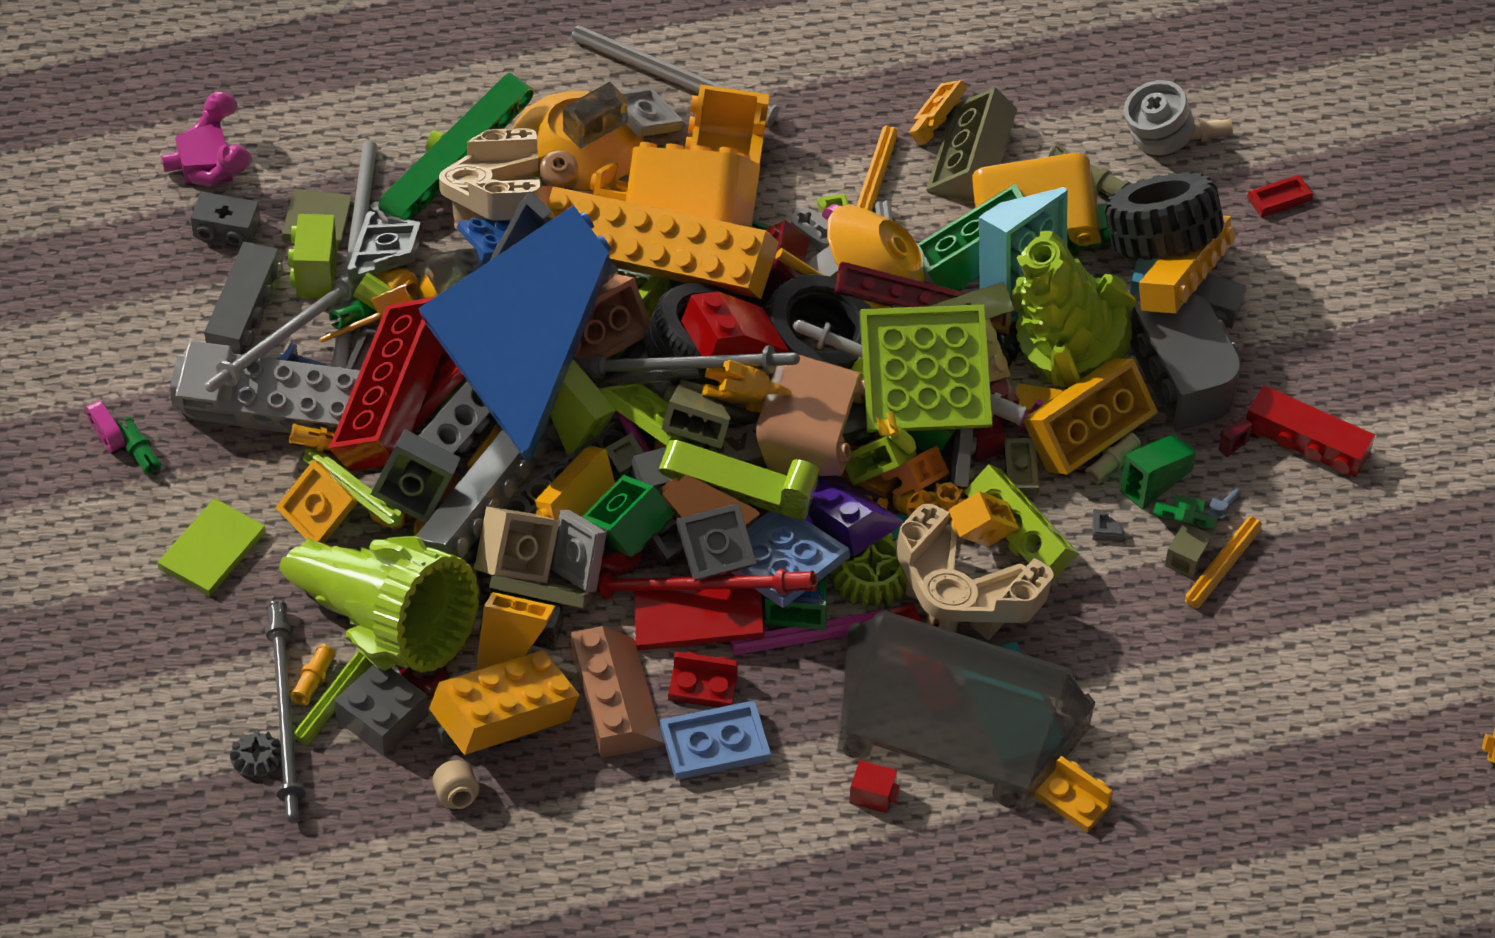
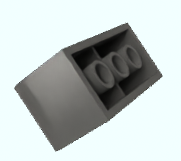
M1195 294L1190 295L1187 302L1181 306L1177 313L1141 311L1140 302L1136 303L1137 305L1132 308L1131 313L1132 339L1130 340V348L1174 431L1212 422L1225 416L1232 406L1240 361L1237 346L1233 341L1230 342L1222 319L1217 318L1206 300Z

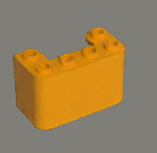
M700 84L698 96L692 95L690 113H695V117L690 116L688 134L693 135L692 137H686L685 150H692L694 145L706 146L711 148V151L719 152L720 147L737 149V153L750 155V160L760 164L770 94Z
M640 142L639 147H633L626 202L752 227L760 164L750 160V155L737 153V149L720 147L719 152L711 151V148L694 145L692 150H685L684 146L678 144H666V148H657V144Z

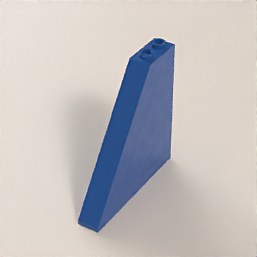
M574 205L419 308L425 324L526 462L531 460L611 266L609 252L612 249L603 235L596 236L592 230L594 225L585 212L580 214Z

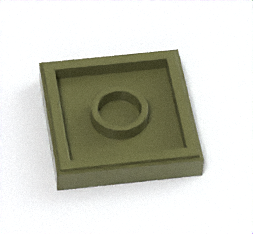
M293 189L282 231V239L291 241V227L297 226L298 214L334 215L337 246L341 247L352 206V195Z

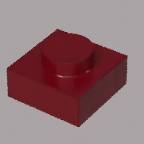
M1242 417L1234 424L1229 423L1220 433L1221 439L1218 450L1228 457L1248 443L1252 423L1245 417Z

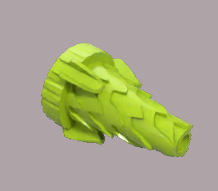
M1040 231V236L1033 239L1024 248L1022 255L1017 256L1024 277H1019L1016 280V285L1010 298L1014 311L1019 313V319L1016 322L1017 340L1028 365L1031 366L1037 375L1042 376L1049 383L1052 382L1053 385L1071 387L1112 358L1125 359V354L1130 349V340L1132 339L1130 319L1132 315L1130 310L1137 304L1135 297L1125 290L1127 283L1120 277L1105 274L1102 278H1094L1093 275L1086 271L1078 258H1073L1065 242L1055 232Z
M403 536L373 540L369 546L370 550L362 547L360 552L337 546L331 547L306 538V541L301 546L293 548L286 557H282L279 568L282 574L292 584L307 591L325 608L349 617L351 619L349 623L356 625V627L348 629L345 638L353 643L360 653L381 670L386 671L397 665L419 672L435 671L437 668L445 666L449 660L456 656L472 631L479 603L477 578L472 572V567L462 558L434 548H426L420 537Z

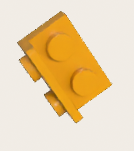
M1061 756L1056 761L1055 771L1035 791V798L1088 833L1111 808L1113 791L1104 781L1095 779L1083 771L1079 764L1068 761Z

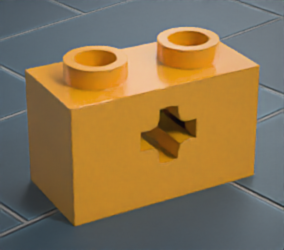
M980 491L948 509L952 517L951 527L958 537L987 547L1019 530L1008 502Z

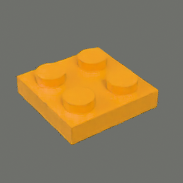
M313 460L275 508L305 539L309 538L325 544L359 501L321 462Z

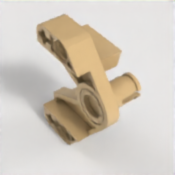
M528 128L484 131L467 141V156L441 171L439 175V190L443 196L452 200L455 229H457L459 221L470 220L471 218L511 220L520 201L529 192H532L541 200L540 179L533 180V172L538 171L536 131Z
M923 504L902 524L895 554L908 578L905 595L918 599L923 609L928 613L925 629L929 637L933 634L935 624L940 623L936 641L946 642L953 639L957 631L958 622H971L970 625L989 641L1004 623L1027 622L1046 602L1054 575L1052 569L1043 562L1034 558L1027 567L1020 563L972 580L966 574L954 570L957 535L952 527L947 524L950 512L933 504Z

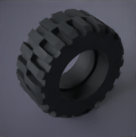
M1169 173L1164 176L1158 175L1150 179L1139 180L1135 184H1129L1124 186L1122 190L1114 192L1108 198L1104 208L1113 249L1122 257H1129L1132 260L1163 259L1172 255H1182L1190 250H1197L1200 246L1211 243L1212 239H1216L1222 232L1225 224L1217 185L1209 176H1204L1201 173Z

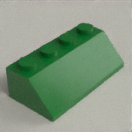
M1013 184L917 243L922 255L923 266L935 285L961 291L965 285L975 279H980L979 217L1001 202L1022 198L1023 195L1016 184Z

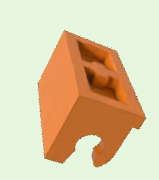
M936 445L916 454L915 457L909 459L904 464L881 475L884 480H891L895 477L901 479L902 486L892 491L893 494L900 495L913 489L915 492L950 474Z

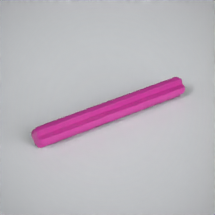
M880 610L827 620L826 630L784 627L764 631L765 638L730 641L733 654L740 655L886 628L887 621L885 613Z

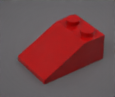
M721 292L691 295L681 322L701 356L763 354L765 346L769 345L773 346L775 353L789 352L762 307Z

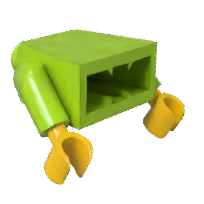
M888 412V419L876 418L879 434L882 437L851 451L850 461L846 462L844 470L847 471L853 485L894 469L916 456L914 438L904 429L897 426L894 413Z

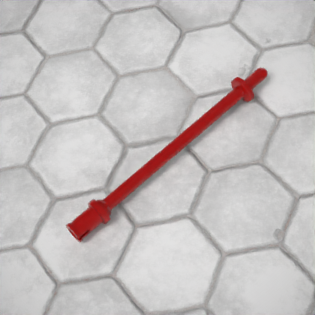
M779 569L771 576H723L694 582L692 577L614 579L610 571H605L601 574L600 579H598L596 592H600L603 599L612 598L614 591L774 588L779 594H788L789 591H815L817 576L815 571L789 572L787 569Z

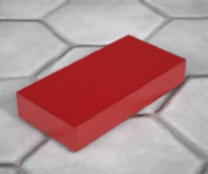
M1300 174L1250 190L1248 191L1247 198L1259 216L1264 217L1312 201L1313 193Z

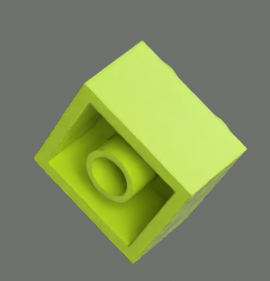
M298 214L297 226L291 227V244L295 245L288 252V266L293 267L290 272V285L296 286L297 298H322L333 290L336 275L338 247L335 216Z

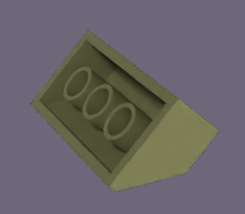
M996 87L962 101L951 109L926 188L927 192L970 202L975 201L972 182L973 173L982 167L1001 164L1004 151L1008 145L1007 141L1010 131L1014 125L1017 108Z

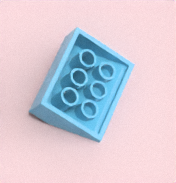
M1062 187L1001 202L979 217L980 289L1004 281L1011 298L1016 280L1019 277H1024L1017 256L1022 255L1024 248L1033 239L1040 236V231L1055 232L1067 246V189ZM1014 310L1012 311L1011 323L1019 318V313Z

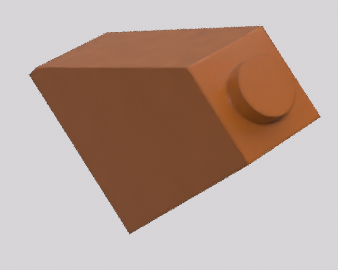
M685 475L680 480L674 477L662 487L664 491L662 497L675 512L672 515L675 521L678 518L736 503L740 505L746 528L756 522L760 515L755 508L689 475Z

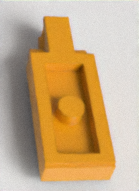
M963 80L941 83L914 117L915 124L909 131V134L912 135L917 145L926 144L933 138V130L943 124L951 109L959 104L961 96L967 90Z

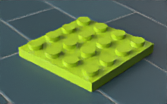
M984 304L860 309L867 433L879 432L876 418L888 419V412L895 414L897 426L905 431L992 427Z

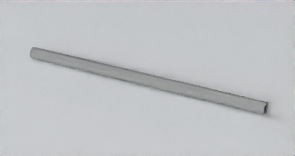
M371 141L364 142L362 147L344 277L348 275L347 268L366 213L369 210L377 145ZM356 297L348 301L341 299L340 309L350 306L351 302L356 301ZM352 331L335 338L331 367H346Z

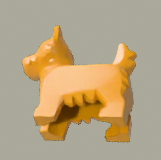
M731 360L724 362L723 367L725 368H707L705 377L716 380L720 385L705 384L702 391V396L713 397L732 403H741L750 412H761L767 394L792 395V391L789 388L770 381L766 372Z

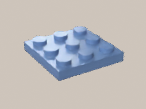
M769 511L746 528L757 563L756 566L731 573L735 576H771L779 569H787L789 572L815 571L818 582L850 558L849 548L807 520H797ZM774 588L755 589L782 608L805 592L789 591L788 594H779Z

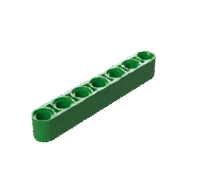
M512 73L504 75L385 192L379 201V210L387 216L399 217L402 220H413L440 193L439 175L441 171L467 156V141L487 130L504 129L530 103L534 95V89Z

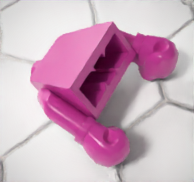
M216 91L207 98L202 112L203 116L186 132L175 137L177 152L161 155L164 173L181 169L185 184H196L212 188L219 182L233 181V175L245 171L250 166L252 161L251 153L240 145H227L222 132L221 121L226 116L234 114L237 110V102L232 95Z

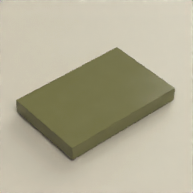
M496 575L491 576L489 588L579 608L593 605L596 595L594 592L587 593L582 589L551 582L543 583Z

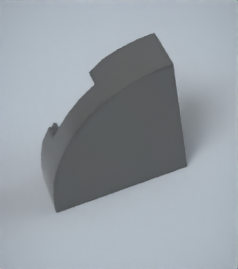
M1093 509L1092 540L1124 542L1122 525L1109 517V513Z

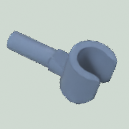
M1235 488L1223 501L1213 498L1208 515L1223 520L1226 517L1229 506L1241 494V490Z

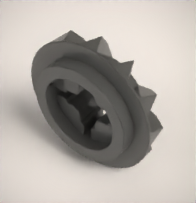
M255 729L253 734L245 735L242 733L241 738L237 742H233L230 753L232 766L238 773L250 778H260L273 773L282 762L279 739L273 738L269 731L263 734ZM255 745H258L261 751L258 762H255L252 755Z

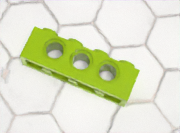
M988 464L968 488L964 490L968 497L980 491L999 499L1003 498L1004 501L1008 502L1016 522L1022 519L1020 529L1006 537L1009 541L1007 544L1008 548L1020 558L1023 556L1028 563L1035 558L1048 565L1053 571V580L1079 555L1075 548L1002 470ZM1041 540V548L1036 552L1035 546Z

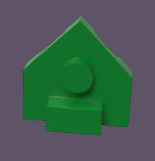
M1176 494L1172 506L1156 502L1153 512L1157 516L1210 529L1216 528L1218 517L1203 514L1205 501Z

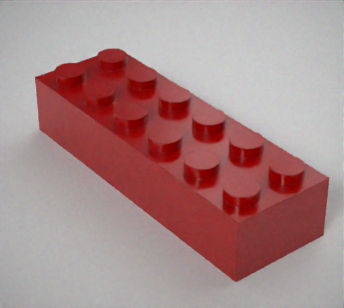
M435 297L386 306L329 446V449L349 471L385 466L403 430L406 429L412 432L444 350L423 321L419 311L421 306Z

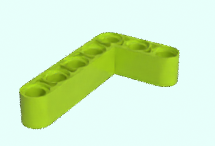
M678 440L668 441L658 469L662 475L670 479L677 477L680 480L685 475H689L741 502L797 520H805L816 491L819 468L816 465L803 460H793L786 476Z

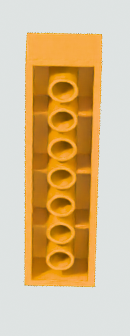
M552 187L547 207L552 210L553 217H557L573 205L580 214L585 212L594 225L592 230L596 236L603 235L612 249L609 252L611 263L618 269L683 283L711 284L724 288L734 294L757 299L762 298L779 244L766 230Z

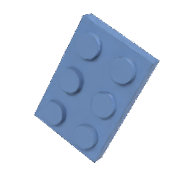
M755 700L660 720V729L675 780L771 761V752Z

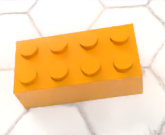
M1112 358L1022 420L1048 473L1069 474L1157 414L1158 411L1134 359Z
M541 650L439 682L429 710L462 753L466 755L570 720L580 694L548 654Z

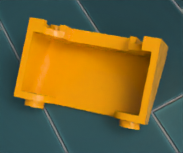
M1068 153L982 167L973 173L972 182L975 208L1013 184L1017 185L1023 197L1064 187L1068 190L1067 233L1070 240L1080 246L1101 243L1097 192L1088 156L1082 153Z

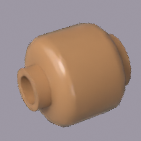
M555 150L548 153L540 164V180L542 184L550 187L573 189L578 181V163L575 157L563 150Z

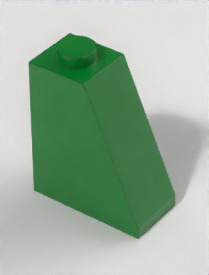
M1175 434L1131 451L1125 458L1120 492L1139 508L1145 509L1193 470L1196 451L1188 442L1182 441Z

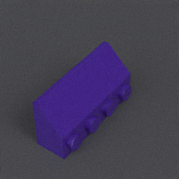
M836 475L818 476L816 491L805 520L848 547L849 553L853 556L902 525L900 518Z

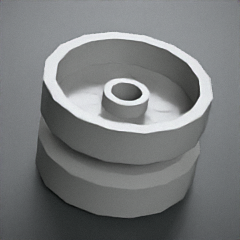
M1156 80L1141 85L1127 97L1124 105V116L1131 129L1133 140L1141 151L1150 155L1170 154L1184 147L1192 138L1195 131V120L1189 108L1185 92L1179 85L1171 81Z

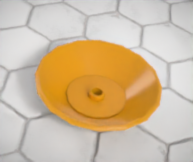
M575 90L552 94L542 98L527 107L513 127V129H533L537 133L538 171L533 172V175L540 177V164L548 153L555 150H563L575 157L578 163V181L573 189L585 191L591 190L590 183L593 173H596L598 169L610 162L618 163L616 180H620L630 173L633 147H639L640 142L644 140V136L638 137L605 102L607 96L598 92Z
M853 204L839 206L834 209L827 220V240L838 267L843 261L926 283L921 252L913 237L904 227L895 221ZM865 301L869 306H871L874 309L892 308Z

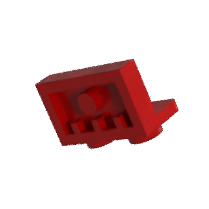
M675 652L668 700L718 708L733 705L738 680V661L722 656L710 657L698 655L694 652Z

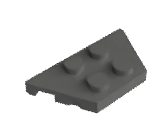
M367 212L347 268L349 280L364 277L367 273L375 274L413 263L423 233L421 222L402 220L394 216H389L387 218L388 221L377 219L376 212Z

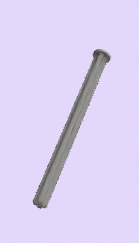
M576 26L572 32L571 38L580 44L693 92L699 93L700 84L726 88L582 26ZM768 105L767 127H771L779 113L778 105H773L772 107Z

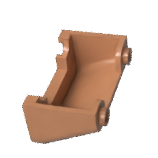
M799 355L800 362L797 365L776 366L772 381L789 388L792 391V395L767 394L757 422V442L768 470L787 476L791 462L797 459L816 465L819 468L818 476L843 475L846 462H849L851 457L850 446L848 443H845L843 432L853 401L855 404L865 403L863 374Z

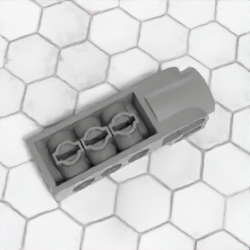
M189 341L186 355L178 354L170 384L171 402L174 408L180 409L183 414L198 421L290 433L293 423L316 429L326 427L327 431L335 432L360 373V370L261 357L239 373L240 381L236 386L231 387L224 384L216 391L208 392L205 389V383L217 374V364L221 361L233 363L242 355L233 353L231 346Z

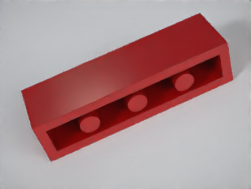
M1265 385L1262 386L1252 402L1246 419L1252 423L1251 432L1254 435L1264 436L1277 442L1283 448L1293 449L1306 455L1312 461H1320L1333 467L1339 473L1349 474L1353 477H1357L1370 455L1375 434Z

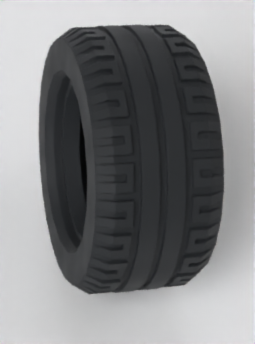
M818 274L801 275L789 279L777 287L764 311L788 348V353L794 352L798 355L851 369L859 358L858 356L843 350L821 352L806 346L795 337L790 328L789 319L800 315L815 316L829 322L840 332L842 337L862 345L860 309L872 308L864 300L834 293L836 278Z
M687 283L670 289L658 301L645 331L644 345L648 358L701 356L681 322L691 295L721 292L740 300L743 299L724 288L704 283ZM707 368L657 370L665 379L677 387L681 379L701 385H720L716 380L705 377Z

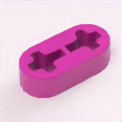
M99 400L85 406L88 420L107 450L111 453L125 447L123 435L102 401Z

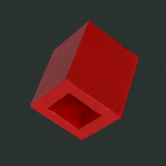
M860 760L850 786L849 803L887 813L890 803L896 804L900 795L901 784L896 783L898 770Z

